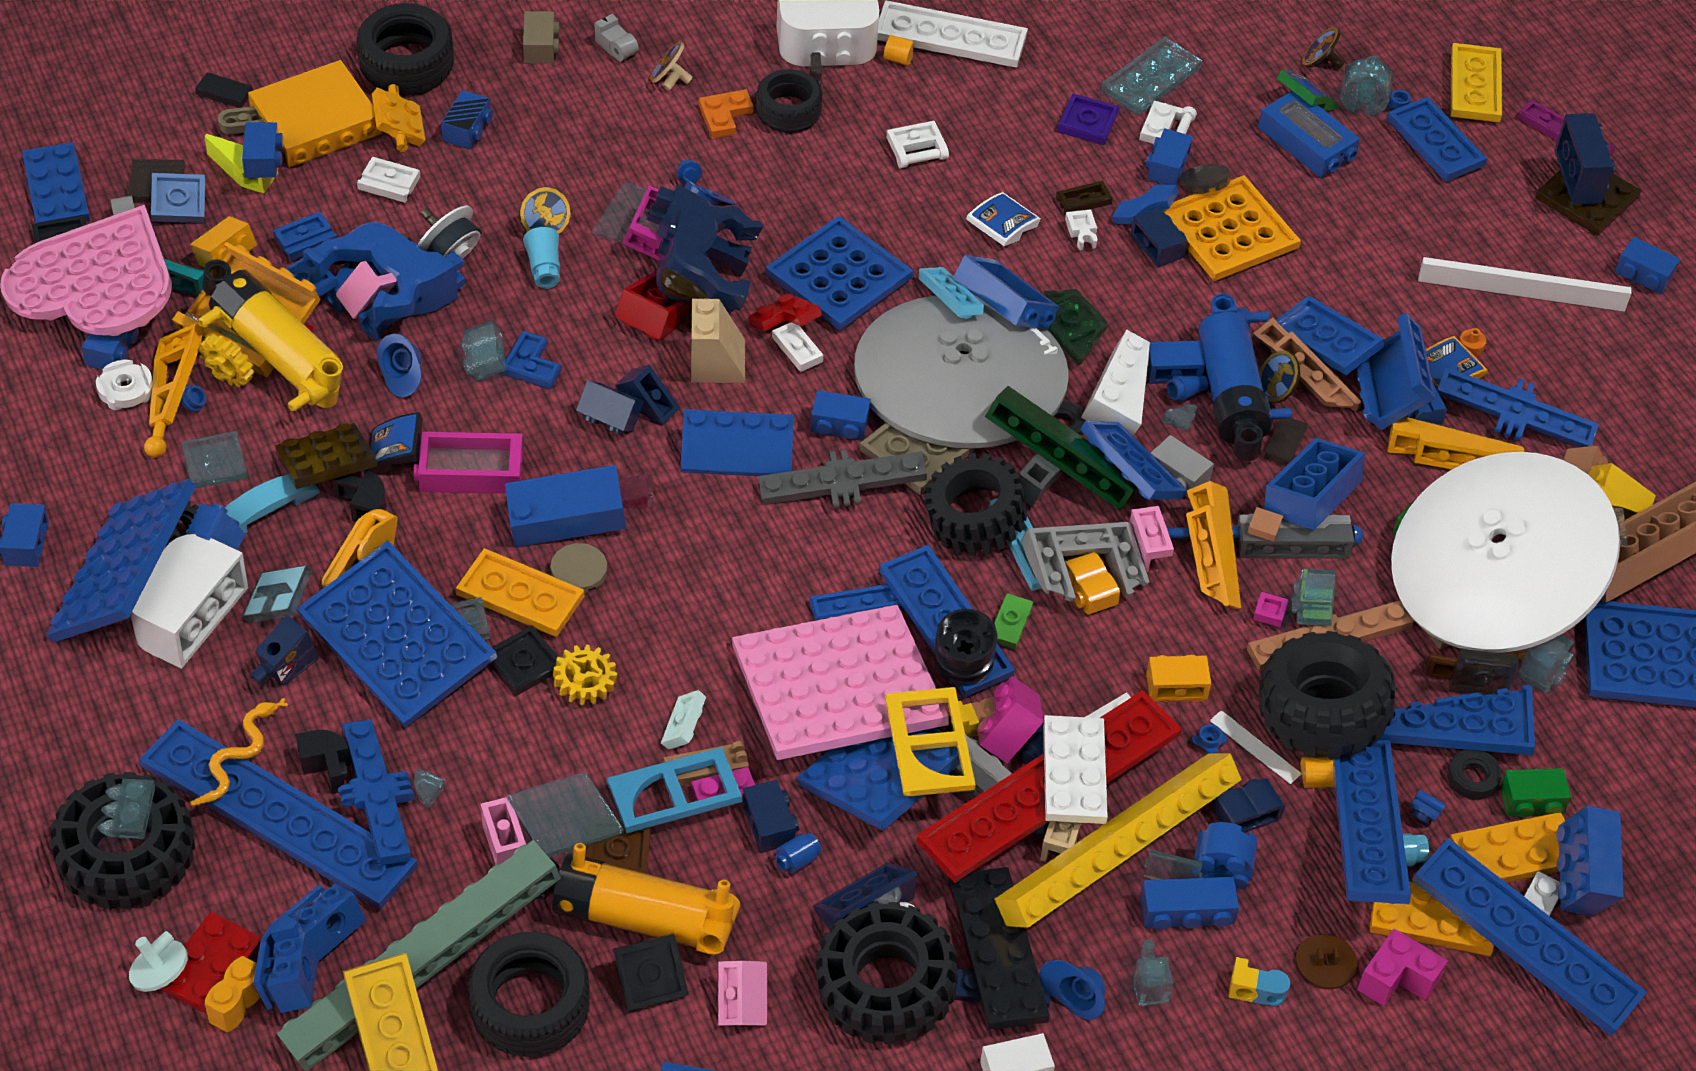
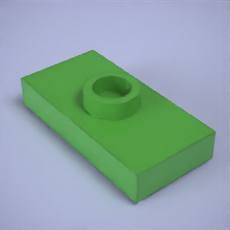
M1006 594L994 623L998 634V645L1016 650L1032 611L1033 601Z

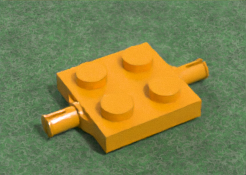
M395 84L390 85L388 91L377 87L372 93L377 129L395 138L397 150H400V152L407 151V142L420 147L425 142L420 105L411 100L408 101L401 98L399 87H395Z

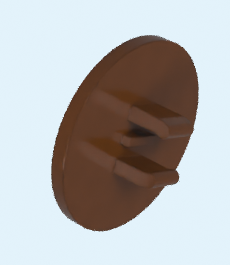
M1316 934L1310 936L1299 945L1296 952L1295 962L1300 975L1308 983L1321 989H1338L1347 985L1353 979L1357 970L1355 952L1347 942L1334 935Z

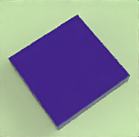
M1072 93L1058 124L1057 132L1105 145L1119 114L1120 107Z

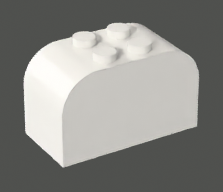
M878 0L777 1L779 51L787 62L797 66L859 65L870 61L875 56L879 25Z
M196 534L184 535L170 542L163 550L131 613L138 645L144 651L182 669L248 589L243 553L212 538L206 540L197 537Z

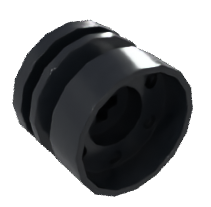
M959 609L945 615L938 624L934 662L937 671L947 681L962 686L974 685L986 679L993 670L998 634L995 624L987 615L978 610Z

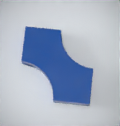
M1153 185L1145 194L1131 200L1121 201L1112 216L1114 224H1132L1133 216L1160 207L1162 210L1169 209L1179 192L1177 185Z

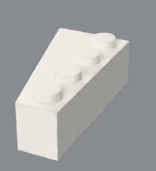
M1129 330L1125 331L1115 346L1081 418L1086 421L1119 422L1132 436L1135 435L1142 422L1150 342Z

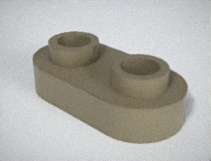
M254 106L226 109L220 112L217 117L219 129L226 134L245 133L246 122H264Z

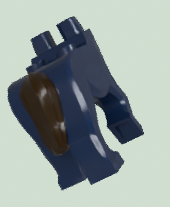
M676 185L674 191L660 186L654 203L665 208L652 203L646 220L658 224L657 234L662 238L657 252L661 254L656 274V284L659 290L667 297L681 302H692V299H719L726 310L730 312L734 310L740 311L747 299L751 281L742 279L738 282H729L724 280L718 274L711 260L730 267L734 270V273L742 276L748 265V255L751 253L752 247L727 241L717 236V233L723 229H729L734 234L736 241L756 240L764 225L759 221L749 218L735 205L714 206L703 197L682 186Z

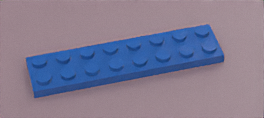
M1378 740L1372 747L1366 746L1363 748L1361 753L1352 756L1346 754L1340 756V758H1334L1333 777L1346 898L1349 901L1409 904L1411 892L1390 740Z
M1449 838L1444 841L1412 879L1419 887L1611 1037L1647 993L1646 990Z

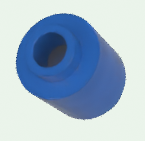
M801 833L776 849L775 861L783 872L787 871L790 874H794L817 859V855L822 852L821 845L812 833Z

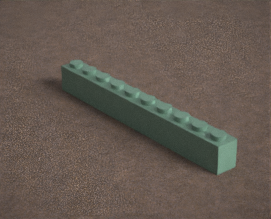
M534 840L527 845L520 846L510 858L502 864L493 866L485 877L477 883L468 885L461 895L451 902L444 903L432 917L426 921L419 922L414 926L412 932L401 940L391 943L384 953L375 960H369L365 964L406 953L415 987L418 988L560 880L561 877L556 865ZM345 980L338 983L335 989L323 999L314 1001L311 1007L298 1018L289 1020L282 1030L276 1033L304 1071H309L359 1033Z

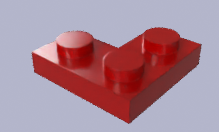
M785 294L780 296L778 301L759 307L755 313L748 316L751 326L765 332L784 321H789L801 327L822 316L820 306L792 294Z

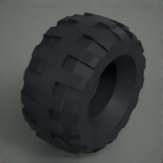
M1333 631L1317 634L1315 632L1306 633L1300 638L1296 639L1294 637L1284 642L1282 647L1275 649L1265 662L1259 685L1260 714L1264 716L1265 726L1273 737L1277 740L1280 739L1283 742V746L1292 751L1298 750L1303 752L1305 756L1314 758L1316 756H1325L1328 759L1340 758V756L1346 754L1352 756L1361 753L1366 746L1372 747L1384 735L1386 727L1390 726L1395 706L1396 686L1394 673L1385 657L1379 654V650L1370 643L1365 644L1361 642V638L1350 634L1345 636ZM1318 697H1331L1336 699H1322Z

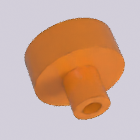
M1477 328L1463 331L1459 339L1474 356L1480 355L1484 351L1487 341L1485 335Z

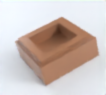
M1256 507L1247 533L1274 542L1282 523L1283 515Z

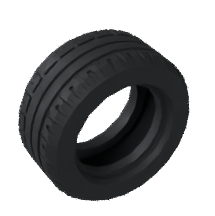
M400 3L380 8L365 19L357 33L360 70L365 79L376 88L388 91V87L395 84V87H399V95L421 94L440 85L452 70L454 50L451 27L441 15L426 6ZM401 43H415L427 47L422 52L411 55H395L384 51L391 46Z
M520 932L505 936L489 945L478 956L473 964V968H471L468 995L474 1027H476L477 1032L480 1033V1036L487 1043H490L493 1048L513 1056L518 1055L519 1057H537L553 1053V1051H557L561 1047L566 1046L567 1043H570L586 1023L590 1006L588 971L582 957L578 955L574 947L558 937L540 932ZM532 972L547 975L556 981L563 990L561 999L553 1008L541 1014L529 1016L509 1012L495 998L498 989L508 979L518 974Z

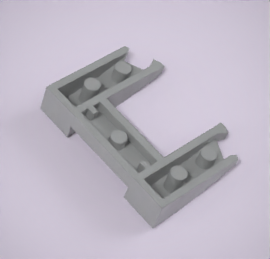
M1130 522L1029 528L1021 539L1028 562L1044 593L1054 592L1065 596L1066 601L1074 602L1076 596L1063 556L1086 555L1092 552L1104 554L1112 575L1125 598L1133 595L1135 592L1133 588L1141 584L1145 587L1149 583Z

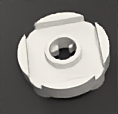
M133 360L115 361L106 365L102 369L103 373L100 377L97 376L96 387L98 395L112 410L133 407L151 399L152 376L149 369L143 364L141 366L133 364ZM127 381L129 385L121 386V382Z

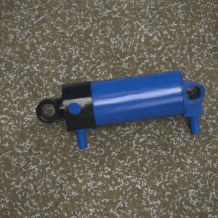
M1221 293L1213 297L1210 315L1200 323L1198 331L1214 402L1213 408L1219 436L1225 442L1234 444V454L1236 457L1243 461H1252L1261 454L1262 439L1271 429V420L1290 419L1292 417V410L1290 408L1270 409L1268 398L1262 388L1249 329L1250 323L1268 322L1269 312H1249L1247 307L1237 308L1236 302L1231 295Z

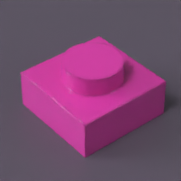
M1261 592L1253 620L1281 627L1288 599Z

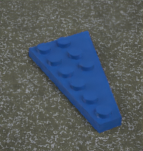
M1532 684L1524 685L1521 690L1509 692L1507 688L1498 689L1496 694L1483 696L1480 693H1471L1435 699V702L1431 704L1421 705L1419 701L1409 703V707L1394 708L1391 724L1386 727L1384 735L1379 740H1390V743L1533 755L1535 737Z

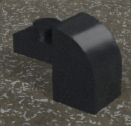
M366 471L363 479L351 474L332 479L334 498L350 502L352 521L357 522L364 514L374 509L387 510L385 487L382 480L376 474Z
M313 730L295 734L303 775L327 770L332 794L339 793L338 788L343 785V780L348 779L346 766L351 765L349 749L345 740L340 735L328 730Z

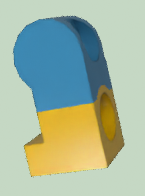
M1236 957L1232 971L1229 998L1269 1006H1278L1285 1002L1290 987L1288 975L1280 970L1263 971L1248 967V959Z

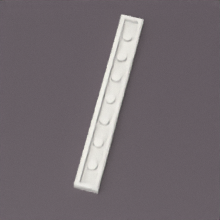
M1423 257L1418 277L1419 282L1624 312L1631 296V287Z

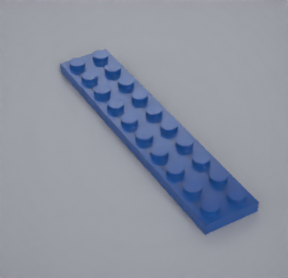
M177 719L139 759L140 766L196 799L219 787V782L211 774L208 765L213 754L227 747ZM227 759L221 763L222 769L230 780L228 791L216 801L204 804L335 884L354 893L355 896L379 910L383 908L418 867L417 860L410 857V861L380 865L369 831L247 759Z

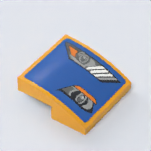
M1455 336L1444 339L1426 349L1431 378L1436 389L1445 367L1477 379L1482 378L1488 373V370Z

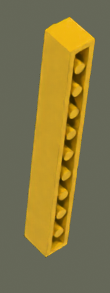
M1208 753L995 898L1006 926L1030 927L1241 781L1242 779L1231 753Z

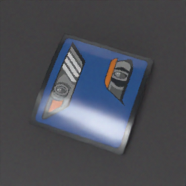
M420 412L389 419L372 429L370 448L376 456L378 466L366 469V471L374 474L394 472L395 464L418 461L423 423Z

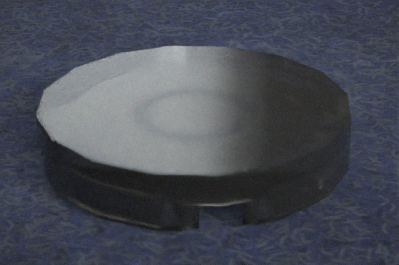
M1208 164L1196 166L1184 171L1180 175V183L1183 190L1193 194H1205L1209 192L1210 188L1214 187L1219 191L1231 182L1229 169L1222 165Z

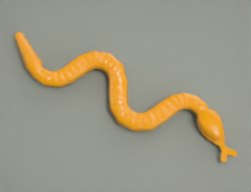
M282 698L277 704L272 702L260 703L255 709L245 715L243 728L252 739V744L248 747L220 749L212 755L208 766L211 774L219 782V787L190 801L191 807L216 801L228 791L230 780L222 769L221 763L227 759L253 758L261 752L264 747V736L254 725L253 720L257 717L264 718L271 714L273 715L279 706L287 707L288 704L284 703L285 698Z

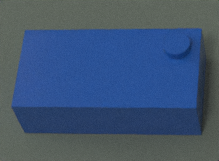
M1315 437L1266 485L1264 510L1283 515L1282 520L1315 530L1362 482L1365 452Z
M616 465L505 483L510 527L515 547L627 529Z

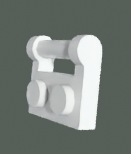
M1154 101L1140 133L1139 140L1154 144L1155 138L1161 137L1164 128L1171 129L1174 119L1180 120L1176 132L1186 134L1190 123L1194 121L1197 115L1196 110L1189 106L1180 108Z
M935 121L887 130L886 138L895 154L897 165L900 169L908 167V164L938 158L939 160L949 158L947 145ZM934 146H935V148H936V149H931V150H926V151H921V152H916V153H911V154H906V153H905V152H909V151H914V150H919V149H924V148H929V147H934Z

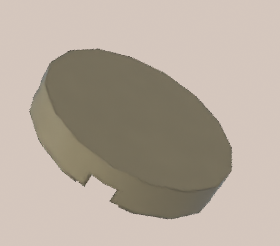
M575 543L566 545L558 550L551 560V576L584 589V593H587L589 589L594 587L596 589L601 586L606 579L607 561L604 554L598 548L589 544Z

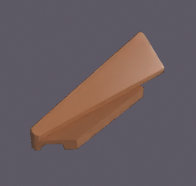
M1271 318L1253 333V336L1271 349L1272 353L1288 351L1297 357L1300 364L1299 380L1324 406L1351 408L1354 411L1360 410L1361 401L1292 331L1288 333L1274 318Z

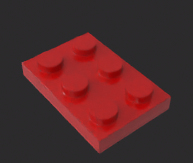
M210 912L184 945L188 952V960L184 970L175 980L159 990L207 1014L205 999L208 992L215 984L224 980L227 968L237 958L244 956L252 961L260 949L262 937Z

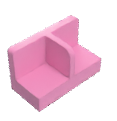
M363 261L359 263L336 292V296L351 317L355 319L358 318L359 314L372 308L379 290L385 291L388 294L397 283V279L392 273L377 276L369 264Z
M1159 506L1133 509L1131 511L1130 523L1146 572H1148L1151 559L1173 556L1174 548Z
M760 961L719 962L718 1025H766L767 963Z

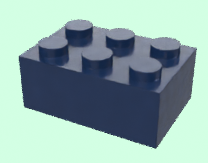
M1595 113L1565 114L1554 151L1572 204L1602 203L1605 193L1609 190L1611 174L1615 172V162L1609 155V145L1604 140L1602 125L1598 123Z

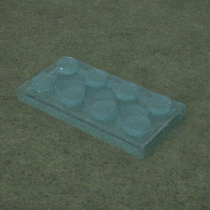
M1164 36L1102 82L1101 91L1139 115L1150 107L1154 101H1158L1199 70L1202 60Z

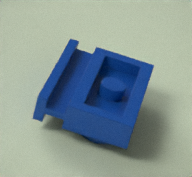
M321 212L273 230L275 240L284 253H287L290 261L302 257L303 250L307 248H314L326 239L337 238V234L332 231V227Z

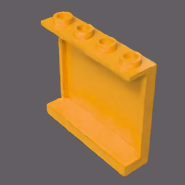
M341 60L248 92L250 107L254 106L264 122H277L278 133H283V151L286 154L288 167L382 134V131L376 127L374 106Z
M227 242L224 244L228 253L223 261L231 267V274L238 270L246 269L303 324L306 322L320 301L315 291L316 287L311 282L302 279V281L297 280L285 268L281 267L278 270L266 258L262 256L256 258L250 255V252L239 244L236 246ZM202 289L188 311L200 316L205 315L211 311L209 307L211 296ZM177 311L172 319L178 330L194 323L200 325L199 319L188 312L183 314ZM220 318L214 322L224 329L211 324L203 327L202 342L213 334L217 337L221 335L225 341L231 340L241 348L242 354L247 355L248 362L253 364L251 368L253 371L268 377L274 369L265 358L237 332L230 329Z

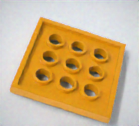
M1245 175L1172 203L1169 209L1163 210L1166 215L1171 217L1175 226L1186 235V249L1213 281L1300 248L1301 240ZM1232 201H1234L1235 203H1242V204H1241V205H1236V204H1233ZM1210 210L1220 211V213H1214ZM1191 217L1196 220L1199 219V221H1192L1189 218ZM1245 218H1249L1256 221H1248ZM1224 226H1227V227H1230V228H1235V229H1226ZM1203 234H1206V235H1208V236H1213V237H1212V238H1207V237H1204ZM1260 234H1262V235H1264V236H1270V237H1269V238H1264V237H1261ZM1238 243L1248 244L1249 246H1241ZM1216 251H1220V252L1228 253V254L1223 255V254L1217 253Z

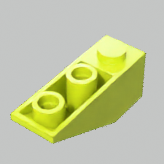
M209 134L205 135L207 155L241 187L260 193L266 192L275 178H245L242 162L243 144Z

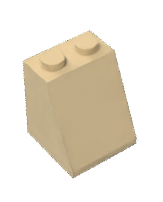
M692 299L691 382L745 383V339L719 299Z

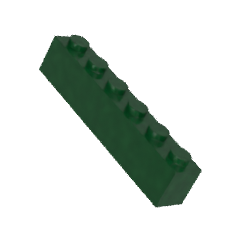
M1007 386L997 395L984 416L1120 511L1138 489L1133 482L1126 480L1122 476V471L1116 465L1111 464L1105 459V454L1099 448L1091 445L1084 437L1010 386Z

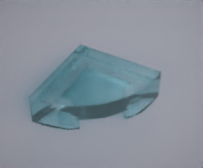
M1184 404V407L1171 408L1164 414L1163 422L1188 431L1198 406Z
M418 768L414 777V786L420 801L430 808L445 786V781Z

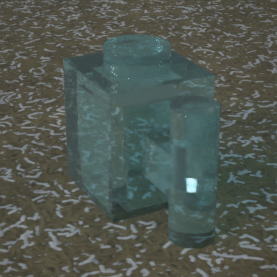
M1150 939L1143 942L1140 958L1136 961L1132 978L1138 1006L1169 1003L1174 984L1168 957L1155 958V943Z

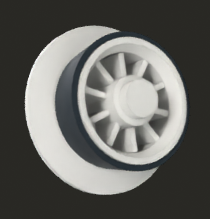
M468 205L452 210L440 220L433 215V212L428 207L420 213L431 226L418 243L421 250L438 252L444 257L451 252H455L463 259L472 251L481 237L482 231L470 222L473 209Z

